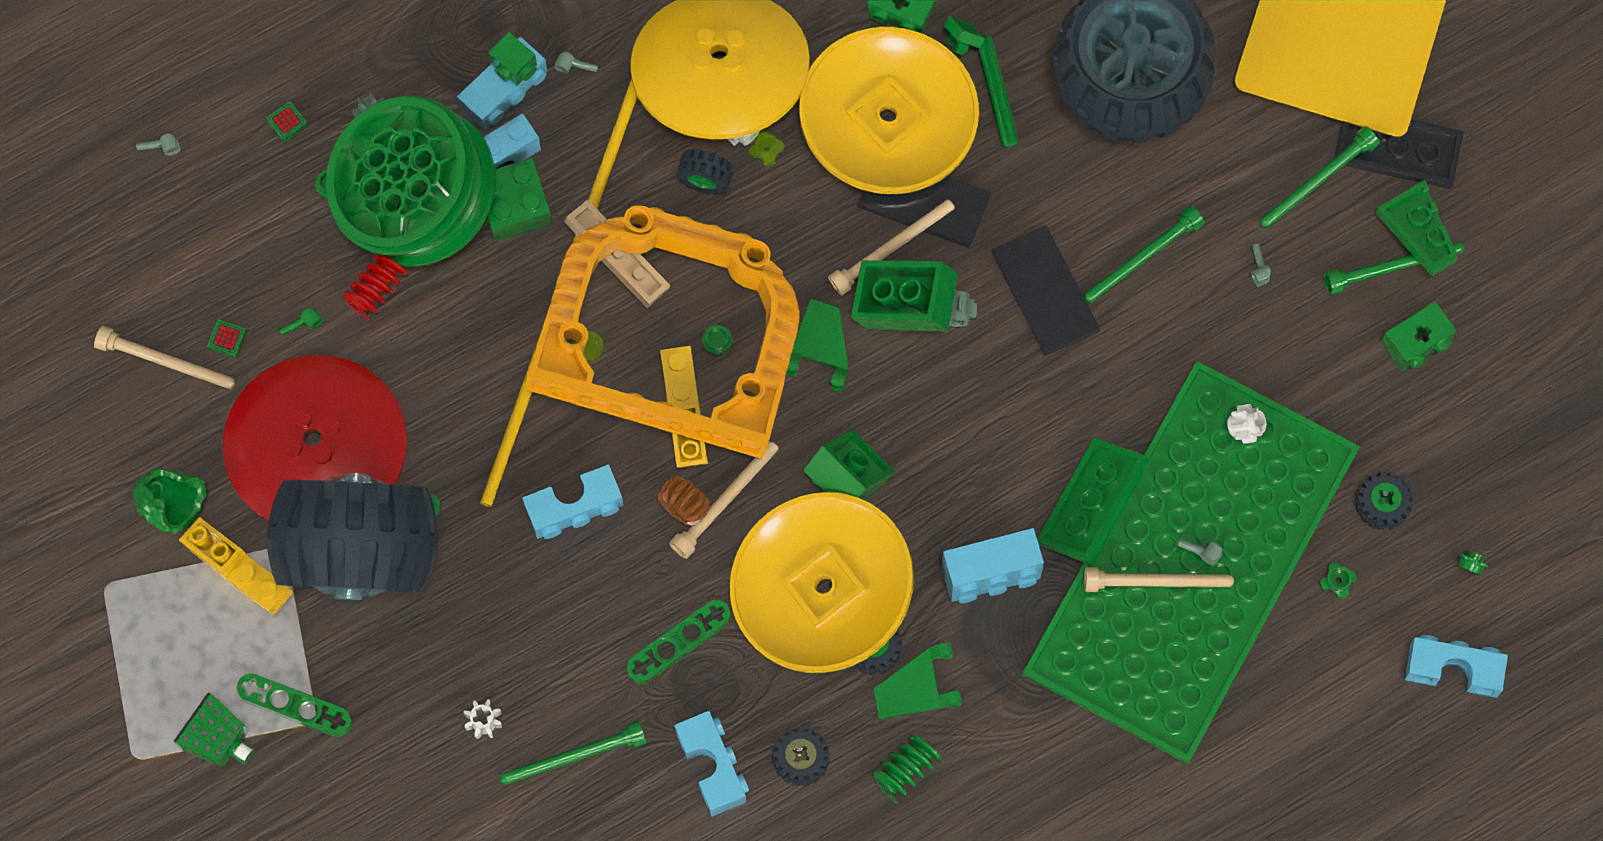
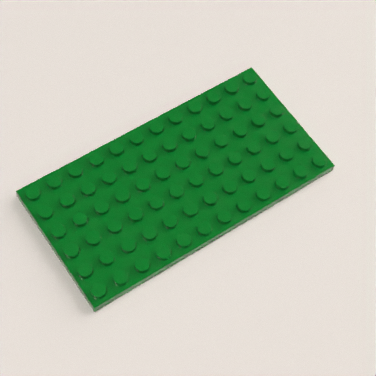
M1196 361L1144 455L1149 462L1092 565L1086 563L1082 565L1022 675L1188 765L1360 446ZM1251 404L1252 408H1259V411H1262L1265 415L1266 429L1262 436H1257V442L1243 444L1242 439L1236 440L1230 434L1228 418L1232 412L1237 411V406ZM1180 539H1183L1204 549L1210 542H1214L1222 548L1223 555L1217 563L1209 565L1202 560L1200 555L1179 547L1178 542ZM1085 567H1098L1099 570H1104L1105 573L1231 575L1234 578V584L1231 587L1105 586L1104 589H1099L1098 592H1085L1084 570Z

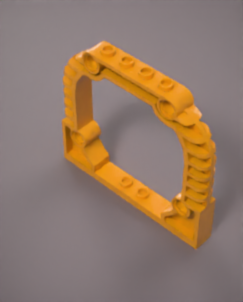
M632 206L626 211L624 217L607 219L604 223L585 230L566 252L525 390L763 459L768 447L798 331L799 305L795 291L783 276V271L770 260L771 252L764 242L753 239L744 233L736 234L723 230L717 225H706L696 222L687 216L668 214L656 207ZM632 224H639L643 228H636ZM653 247L727 268L730 277L737 284L759 293L766 310V325L754 373L743 374L739 377L732 393V399L714 407L710 418L675 408L668 402H655L644 399L643 396L637 393L627 394L592 383L594 371L583 355L588 341V331L582 323L578 322L591 275L598 263L612 252L620 250L631 254H642L648 252ZM748 258H754L758 262H752ZM565 339H573L577 344H570ZM743 391H750L755 396H748Z

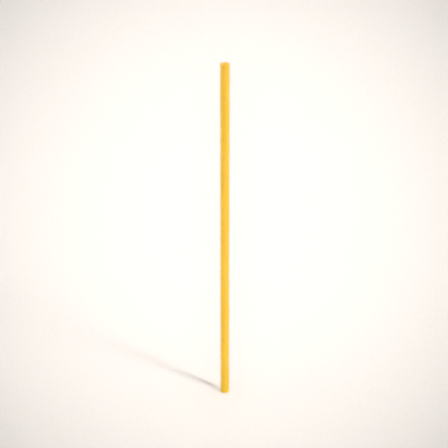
M632 78L588 198L597 209L638 97ZM540 336L480 504L486 507H492L532 394L531 391L525 390Z

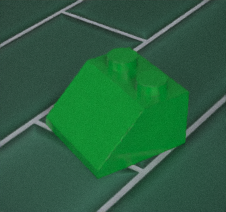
M854 430L823 445L804 469V472L811 478L812 482L824 492L847 494L865 501L896 472Z

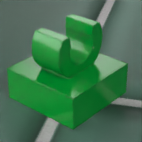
M949 16L944 25L951 33L946 40V44L954 47V53L964 55L969 45L980 48L985 39L972 23Z

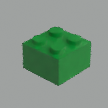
M533 158L495 169V194L487 216L495 242L552 225L550 210Z

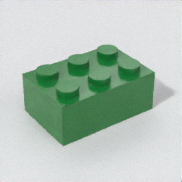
M862 260L851 318L866 329L948 332L958 273L943 262Z

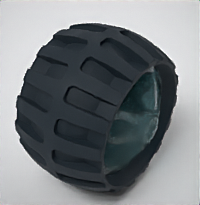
M1079 0L1077 5L1072 7L1066 14L1055 40L1053 52L1054 76L1060 95L1067 108L1075 112L1079 122L1091 131L1097 129L1107 139L1118 141L1119 138L1131 139L1133 143L1147 142L1150 137L1157 135L1159 138H1163L1175 132L1182 123L1189 122L1200 110L1211 90L1216 71V48L1213 32L1208 21L1203 18L1200 7L1193 0ZM1151 37L1154 38L1153 43H1150ZM1107 41H1109L1118 49L1114 50L1110 47L1105 46L1104 44ZM1154 69L1166 74V76L1161 79L1151 70ZM1117 76H1119V83L1115 82Z
M342 473V477H331L324 481L283 480L273 501L267 526V552L276 585L314 587L325 594H335V599L363 600V596H375L384 591L422 592L432 572L437 551V520L428 488L386 484L381 480L370 479V474Z

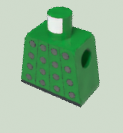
M209 692L173 741L179 749L220 767H224L231 757L245 765L255 752L253 747L243 741L248 734L245 725Z

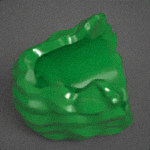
M153 468L136 481L133 492L134 504L146 522L154 525L161 532L172 534L182 532L190 526L191 522L197 520L198 513L202 510V501L207 497L206 487L204 486L205 480L195 476H187L180 471Z

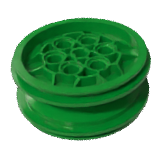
M401 96L387 99L361 112L347 125L336 141L326 172V193L329 207L336 224L344 235L353 243L372 252L374 255H387L401 266L407 267L424 266L444 260L465 247L486 221L493 203L496 185L493 157L486 140L479 130L468 120L454 113L442 103L422 96Z

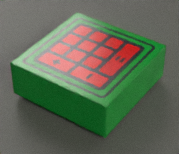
M291 101L266 117L267 122L283 143H286L309 127L306 120Z
M218 319L207 348L210 351L237 359L248 331L246 328Z

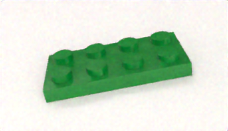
M1094 437L1037 538L1038 544L1041 547L1092 565L1149 460L1147 457Z

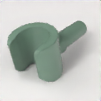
M563 52L558 56L554 68L561 73L568 74L571 67L597 72L598 65L579 61L570 53Z
M171 134L161 136L160 140L136 144L137 150L163 148L164 155L168 156L180 152L179 142Z
M1254 244L1252 248L1258 268L1251 271V277L1254 284L1259 287L1270 281L1271 270L1263 261L1260 245Z
M1180 539L1178 542L1179 547L1200 555L1202 560L1209 565L1217 563L1223 555L1222 548L1214 542H1210L1205 549L1183 539Z

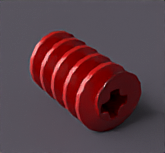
M375 254L373 256L375 264L368 263L365 266L367 273L361 272L358 274L360 283L353 281L350 284L352 292L345 291L342 294L347 305L355 313L369 321L371 319L366 312L368 310L374 313L378 312L374 302L377 301L382 304L386 302L381 295L382 292L392 295L394 292L389 284L393 283L398 286L401 284L396 275L398 273L404 276L408 275V272L398 262L387 255Z

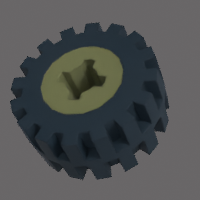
M798 727V729L794 730L791 728L787 730V733L782 734L774 745V768L779 777H782L786 783L790 782L793 783V786L798 787L799 785L809 786L810 783L819 781V778L826 772L829 763L828 745L823 740L822 735L815 733L811 728L803 729V727Z

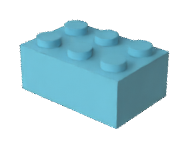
M1034 528L943 551L941 569L951 602L959 600V603L963 604L976 600L977 595L989 592L990 596H995L1006 592L1007 588L1019 585V588H1026L1036 584L1037 580L1041 579L1044 561Z

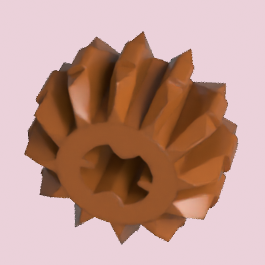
M672 476L669 481L663 484L660 492L657 494L658 502L663 506V509L670 516L677 519L678 522H682L686 526H696L699 521L703 520L707 515L706 512L710 509V501L705 496V493L700 491L690 480H685L682 476Z

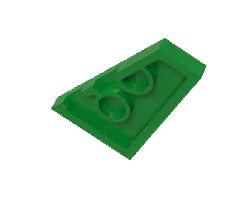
M1426 180L1377 208L1376 215L1431 276L1457 261V253L1446 227L1442 225L1438 215V208L1435 201L1431 199Z

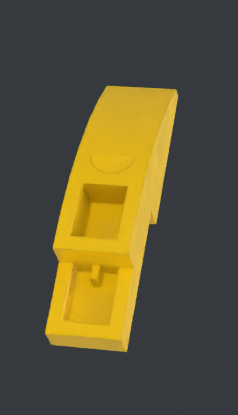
M691 346L660 350L667 402L675 408L701 415ZM672 433L677 468L708 464L705 442Z
M200 517L179 539L185 547L214 572L272 616L294 593L288 586L276 585L274 577L269 571L246 555L240 547Z

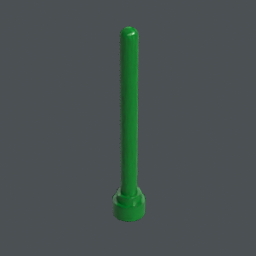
M1367 126L1362 127L1355 133L1354 143L1264 215L1260 220L1261 225L1265 228L1270 227L1360 152H1371L1380 145V141L1375 133Z
M1192 205L1181 211L1176 224L1089 289L1083 295L1086 302H1094L1185 231L1189 233L1191 230L1194 232L1205 224L1200 213Z
M1453 243L1457 254L1464 251L1463 243ZM1411 254L1348 272L1344 270L1339 271L1336 268L1324 272V282L1328 293L1333 295L1343 292L1344 288H1347L1350 283L1413 267L1421 263Z
M640 721L628 723V727L623 728V732L504 772L500 775V782L507 785L625 744L628 747L634 745L635 748L645 745L647 742Z

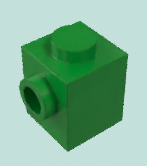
M510 32L488 52L490 63L495 67V73L505 82L510 80L518 86L523 80H529L536 72V55Z

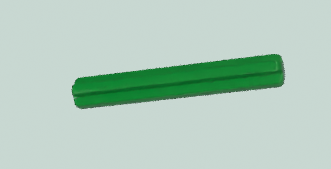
M984 36L985 39L980 48H978L1002 146L1012 147L1018 144L1013 116L993 38L991 36Z

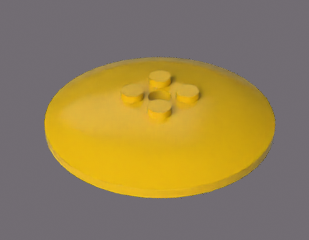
M675 0L658 11L646 23L635 41L631 55L632 82L636 94L646 110L665 126L679 133L704 139H730L746 136L778 121L800 98L810 66L809 49L802 29L786 10L771 0ZM718 51H722L727 54L722 59H716L712 57V55Z
M876 27L849 34L834 42L819 55L808 71L807 79L800 95L799 117L802 132L810 150L822 166L831 174L861 190L880 194H903L932 186L944 179L959 166L969 152L976 135L979 103L974 83L968 71L947 47L931 37L916 31L897 27ZM890 110L895 113L896 119L890 122L884 121L880 117V113Z
M822 492L800 496L768 512L744 538L734 559L730 577V599L733 613L747 640L756 650L772 662L794 671L806 673H826L854 666L875 654L891 639L900 627L909 608L913 593L914 572L912 558L899 529L885 513L871 503L858 497L841 493ZM822 580H831L832 588L829 592L824 594L817 592V586Z

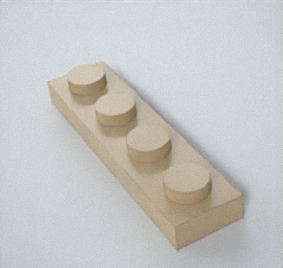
M586 200L569 214L564 222L579 237L588 228L604 223L607 219L589 200ZM616 250L601 260L646 308L652 305L670 288L669 283L641 254H631Z

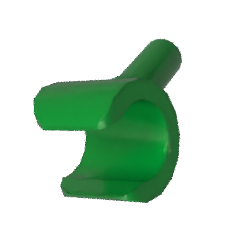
M307 308L301 313L300 318L279 330L282 336L302 327L304 324L310 330L319 327L324 320L317 311Z

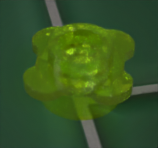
M761 132L755 141V145L749 148V154L753 158L758 157L763 160L766 166H772L775 164V158L778 153L784 151V143L768 132ZM769 147L770 149L769 151H765L764 148Z

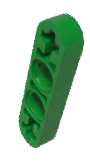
M712 600L635 654L627 664V673L630 680L639 685L651 682L723 630L730 621L728 605L721 600ZM715 609L717 612L723 610V620L720 622L716 618L707 623L710 630L706 632L703 623L698 618L702 617L705 622L711 617L710 610ZM689 625L698 627L701 632L698 639L694 641H688L682 635L683 630ZM665 643L671 644L675 648V654L672 658L663 659L657 653L658 648ZM652 653L655 661L660 666L655 668L653 662L646 668L647 675L643 676L641 673L635 675V664L646 665L650 662L648 654Z
M245 674L237 682V693L242 701L332 737H344L352 729V718L348 711L342 707L257 674ZM253 682H256L259 690L267 691L265 702H261L263 696L256 692H252L250 696H247V691L244 689L245 685L251 686ZM278 692H284L289 696L287 705L282 708L274 707L271 702L272 697ZM307 703L315 704L318 709L316 716L312 719H304L300 715L302 706ZM326 708L328 709L326 715L330 718L337 719L339 715H342L345 725L338 726L335 730L333 729V724L328 720L323 719L322 725L318 723L322 720L324 709Z

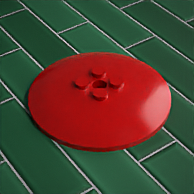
M307 355L280 362L258 375L244 388L236 399L228 415L223 435V457L228 477L242 501L254 513L266 521H269L273 501L283 480L345 481L396 485L404 466L407 450L405 421L397 400L390 389L381 379L365 367L353 361L329 355ZM317 432L321 434L322 439L318 445L309 446L305 443V438L309 433Z

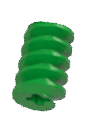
M916 735L909 737L910 745L906 743L900 745L899 748L902 755L897 752L891 754L893 763L889 761L882 763L884 772L879 769L873 771L878 787L896 804H898L895 796L896 792L906 796L907 792L904 785L916 786L913 779L914 775L922 779L925 778L922 770L923 766L930 770L934 769L931 758L942 761L941 755L934 747Z

